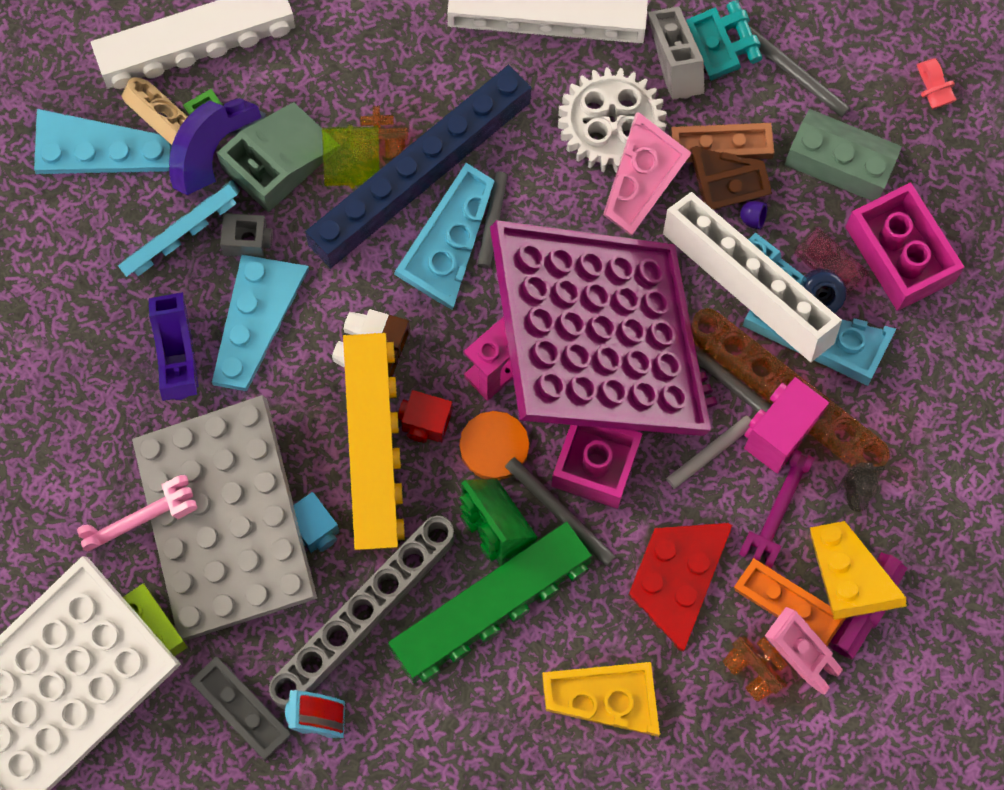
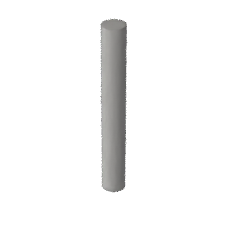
M747 415L669 475L666 478L667 482L673 489H676L742 437L749 429L748 425L752 419Z

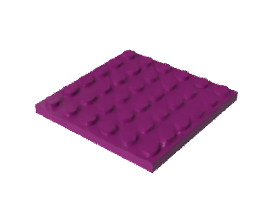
M496 220L490 226L520 421L704 436L711 431L675 244Z

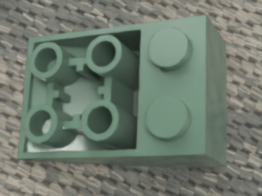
M293 102L241 130L217 152L221 169L269 213L341 146Z

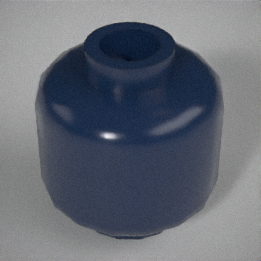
M818 268L812 270L803 277L800 283L833 313H836L846 300L844 282L834 271Z

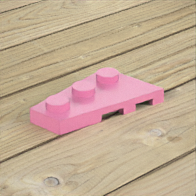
M639 112L635 114L603 213L606 218L629 235H633L692 154Z

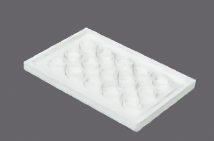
M82 556L0 635V790H51L181 665L88 557Z

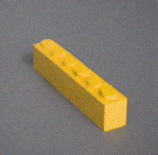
M386 333L343 335L355 550L398 548V540H405L404 518L397 519L396 505L403 504L402 483H395L394 469H401L400 447L393 448L392 434L399 433L398 412H391L390 398H397L396 377H389L388 363H395L394 342H387Z

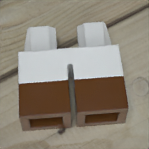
M369 309L367 315L349 312L343 328L344 333L350 335L386 333L387 342H394L395 363H388L389 377H393L398 364V358L401 356L410 332L409 320ZM338 341L332 355L333 362L345 367L343 342Z

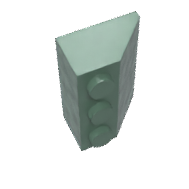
M809 109L791 145L785 166L874 201L881 197L902 146Z

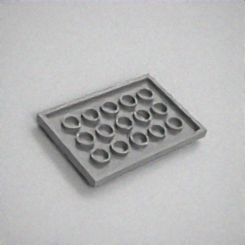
M261 395L132 439L147 505L165 497L162 484L180 475L187 476L189 484L186 487L191 488L193 497L189 500H195L197 510L180 519L173 517L169 510L151 520L175 628L183 641L317 599L266 397Z

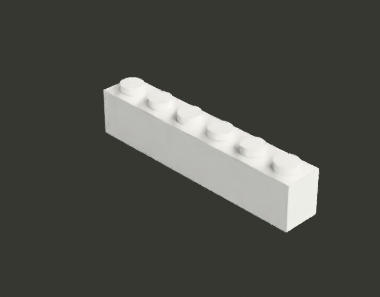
M217 0L90 42L107 89L112 87L123 89L131 78H157L164 73V70L176 66L178 68H187L192 66L196 60L207 56L210 58L221 57L226 54L228 49L238 46L243 48L252 47L258 43L259 39L271 35L275 38L285 36L289 33L290 29L295 28V23L288 0Z
M449 0L447 11L448 27L643 43L648 0Z
M690 192L667 209L663 235L809 362H813L835 344L842 319L694 193Z

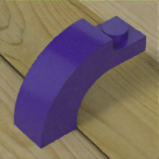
M234 99L225 103L224 106L208 101L195 109L179 128L171 147L169 174L173 189L189 195L216 182L212 162L218 144L232 131L262 118L258 105L243 99Z
M183 292L149 298V318L157 352L159 390L162 401L171 399L182 400L188 396L197 395V387H199L198 374Z

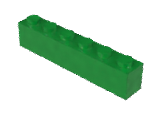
M566 521L389 641V649L413 684L419 680L423 684L427 683L441 672L440 665L449 659L453 663L458 662L471 652L468 646L479 639L484 643L496 636L501 631L499 628L500 624L509 618L512 622H516L530 611L528 605L538 598L545 602L560 591L558 587L560 583L568 578L571 582H574L589 571L587 565L590 564L592 555Z

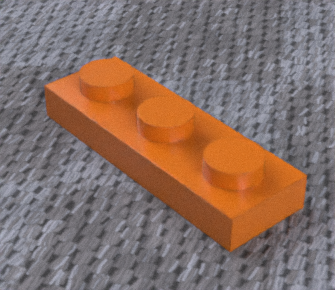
M754 558L734 586L736 592L777 618L786 607L795 610L826 646H828L846 619L834 620L830 605Z

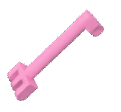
M180 475L162 484L165 497L99 531L91 525L80 526L77 532L79 537L83 539L81 541L83 550L91 551L169 510L171 515L177 519L197 510L195 500H189L193 497L191 488L186 487L189 484L187 476Z

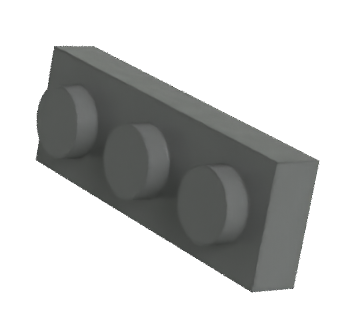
M217 656L190 680V683L265 762L292 737V734Z

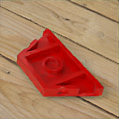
M720 523L655 528L630 589L629 596L649 615L654 624L682 652L686 648L732 524Z

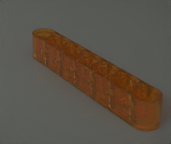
M705 308L699 310L694 315L691 329L696 346L771 405L774 402L770 400V397L783 382L788 386L794 377L798 378L829 402L823 413V419L818 420L808 434L859 474L872 477L882 471L890 458L889 448L883 440L714 309ZM700 324H708L714 329V332L710 334L703 333L699 330L698 326ZM735 345L741 350V354L732 355L726 351L725 346ZM762 366L768 371L769 375L764 377L758 376L753 372L752 368ZM843 430L850 435L851 441H840L836 437L835 431ZM871 452L875 454L879 463H868L864 459L863 453Z

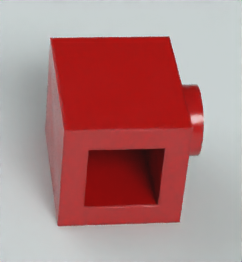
M412 390L409 400H402L398 412V419L402 420V431L407 432V437L417 442L425 443L427 439L443 443L453 412V403L449 400Z

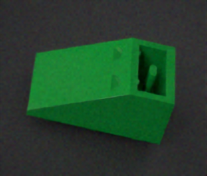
M476 479L461 482V496L459 499L462 503L460 506L462 515H460V518L470 533L477 531L482 541L480 548L490 562L496 560L501 566L537 542L536 534L498 479Z

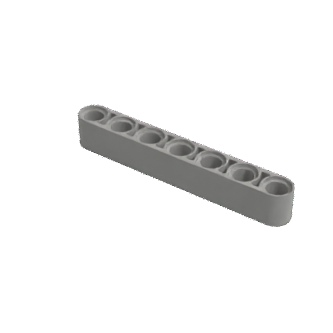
M433 516L427 519L273 677L269 685V692L278 707L285 709L287 702L290 701V699L284 700L278 697L277 693L280 686L292 683L297 687L298 691L312 693L451 549L454 543V529L452 523L447 518ZM434 529H442L448 534L447 538L439 543L430 540L428 535ZM411 554H417L423 558V562L417 568H409L404 564L405 558ZM390 579L398 583L397 590L391 594H384L379 590V586L384 580ZM361 605H368L373 609V614L366 620H359L354 617V611ZM335 631H343L348 635L347 641L342 646H333L328 642L330 635ZM318 657L323 661L321 668L317 672L308 673L303 670L304 662L308 658Z

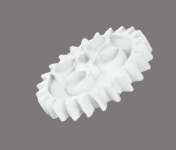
M608 67L605 69V74L602 77L599 76L596 70H593L590 81L582 75L580 76V87L575 84L570 85L569 93L571 95L564 94L562 104L564 105L559 106L558 116L562 118L558 119V128L564 129L561 131V141L570 140L567 144V151L571 152L578 149L577 161L585 157L589 158V168L593 167L596 162L601 163V172L606 170L608 164H612L614 171L617 173L628 139L623 132L631 130L637 112L641 113L665 132L666 124L663 121H665L667 113L660 110L663 107L664 101L663 99H654L657 93L656 88L646 90L648 81L646 78L639 83L635 82V72L631 73L628 78L623 77V68L618 70L616 76H612ZM624 100H629L633 102L634 105L630 107H625L621 105L620 102ZM593 102L599 104L601 107L598 109H591L587 106V104ZM609 116L614 117L616 122H611ZM600 133L604 138L596 140L591 138L590 134Z

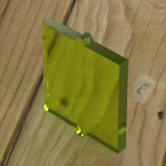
M348 124L347 127H322L324 186H349L353 189L356 185L365 183L380 170L378 126L354 127L353 124Z

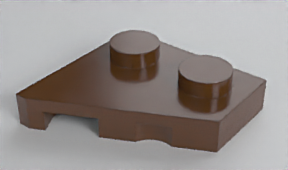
M699 146L689 149L692 153L691 157L702 201L712 210L772 194L764 161L742 158L726 152H715Z

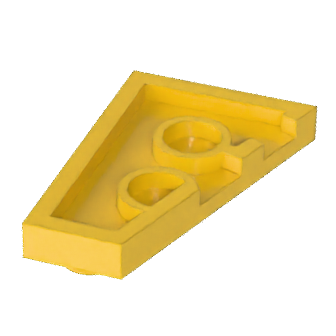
M845 521L810 527L813 547L834 620L906 607L905 595Z
M651 662L542 673L546 711L659 737L660 731Z

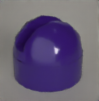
M749 201L744 204L740 210L742 221L751 228L762 229L767 217V203Z

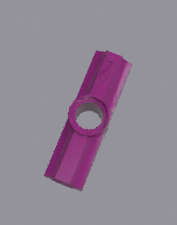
M881 552L876 560L898 587L908 568L896 557ZM886 610L846 617L828 646L842 656L852 660L872 628L875 629Z

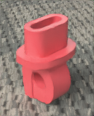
M935 58L917 64L918 71L927 90L921 93L922 98L927 97L932 110L956 101L951 88L955 85L954 81L945 82L942 68Z

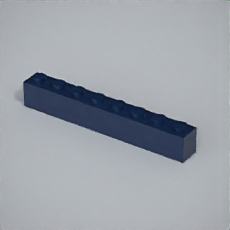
M508 64L305 231L308 246L331 269L528 106L531 100V86Z

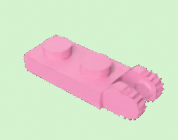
M786 607L765 634V637L797 673L821 694H826L830 686L819 675L820 671L824 668L827 673L836 677L843 671L838 662L832 657L833 653L793 609Z

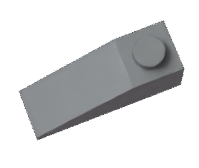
M680 7L648 12L664 82L671 98L685 99L704 94V60Z

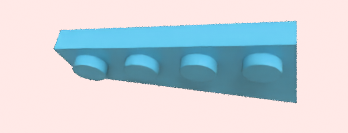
M37 109L34 163L36 174L169 171L171 144L160 134Z
M465 163L395 270L394 275L437 302L453 309L495 180Z
M230 180L221 190L206 198L192 209L190 213L182 216L165 229L163 233L154 237L122 261L118 267L127 277L132 272H135L137 276H140L154 265L151 258L162 251L167 256L181 245L178 238L189 231L194 236L209 224L205 218L215 211L222 215L237 204L233 198L238 195L240 190L235 182Z
M241 255L212 379L214 386L243 391L248 390L267 353L268 347L274 336H276L286 312L294 301L296 293L309 271V266Z
M749 310L742 325L743 327L798 352ZM854 318L851 322L842 319L835 344L814 361L868 386L896 329L884 326L882 330L867 326L868 321Z

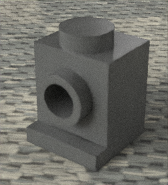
M224 213L220 240L223 256L247 255L264 258L265 248L271 249L273 241V229L267 228L265 216ZM246 236H252L255 238L254 241L243 239Z

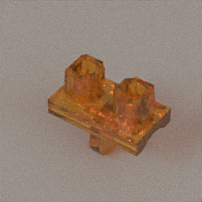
M380 105L373 106V115L360 116L361 126H374V129L347 130V141L351 143L355 161L372 160V142L385 141V158L394 159L405 150V140H408V128L381 129V125H394V115H380Z
M746 636L739 637L732 643L734 648L723 660L725 666L735 676L748 665L756 671L758 676L745 688L757 702L770 696L772 693H780L788 685L769 664L772 661L779 671H782L788 665L780 655V652L763 637L756 643L765 653L762 656Z

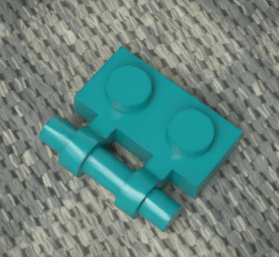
M738 0L731 1L726 5L729 15L720 18L717 8L714 7L686 20L711 81L740 69L741 65L737 57L739 55L747 54L752 64L759 62L763 58L759 50L761 47L759 39L756 35L752 34L748 25L750 18L747 11L742 10ZM736 29L740 40L731 43L726 31Z

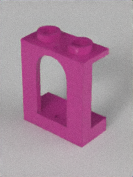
M503 316L463 351L474 363L464 373V378L486 401L491 399L513 379Z

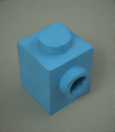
M313 492L293 505L304 546L307 547L310 553L317 548L320 552L325 551L337 541L335 535L339 533L338 524Z

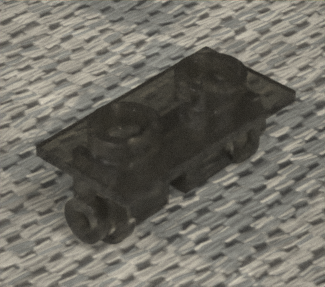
M865 462L852 466V469H848L837 489L846 491L847 504L851 510L861 512L867 508L869 501L879 490L878 479L884 472L885 466L873 467V463Z

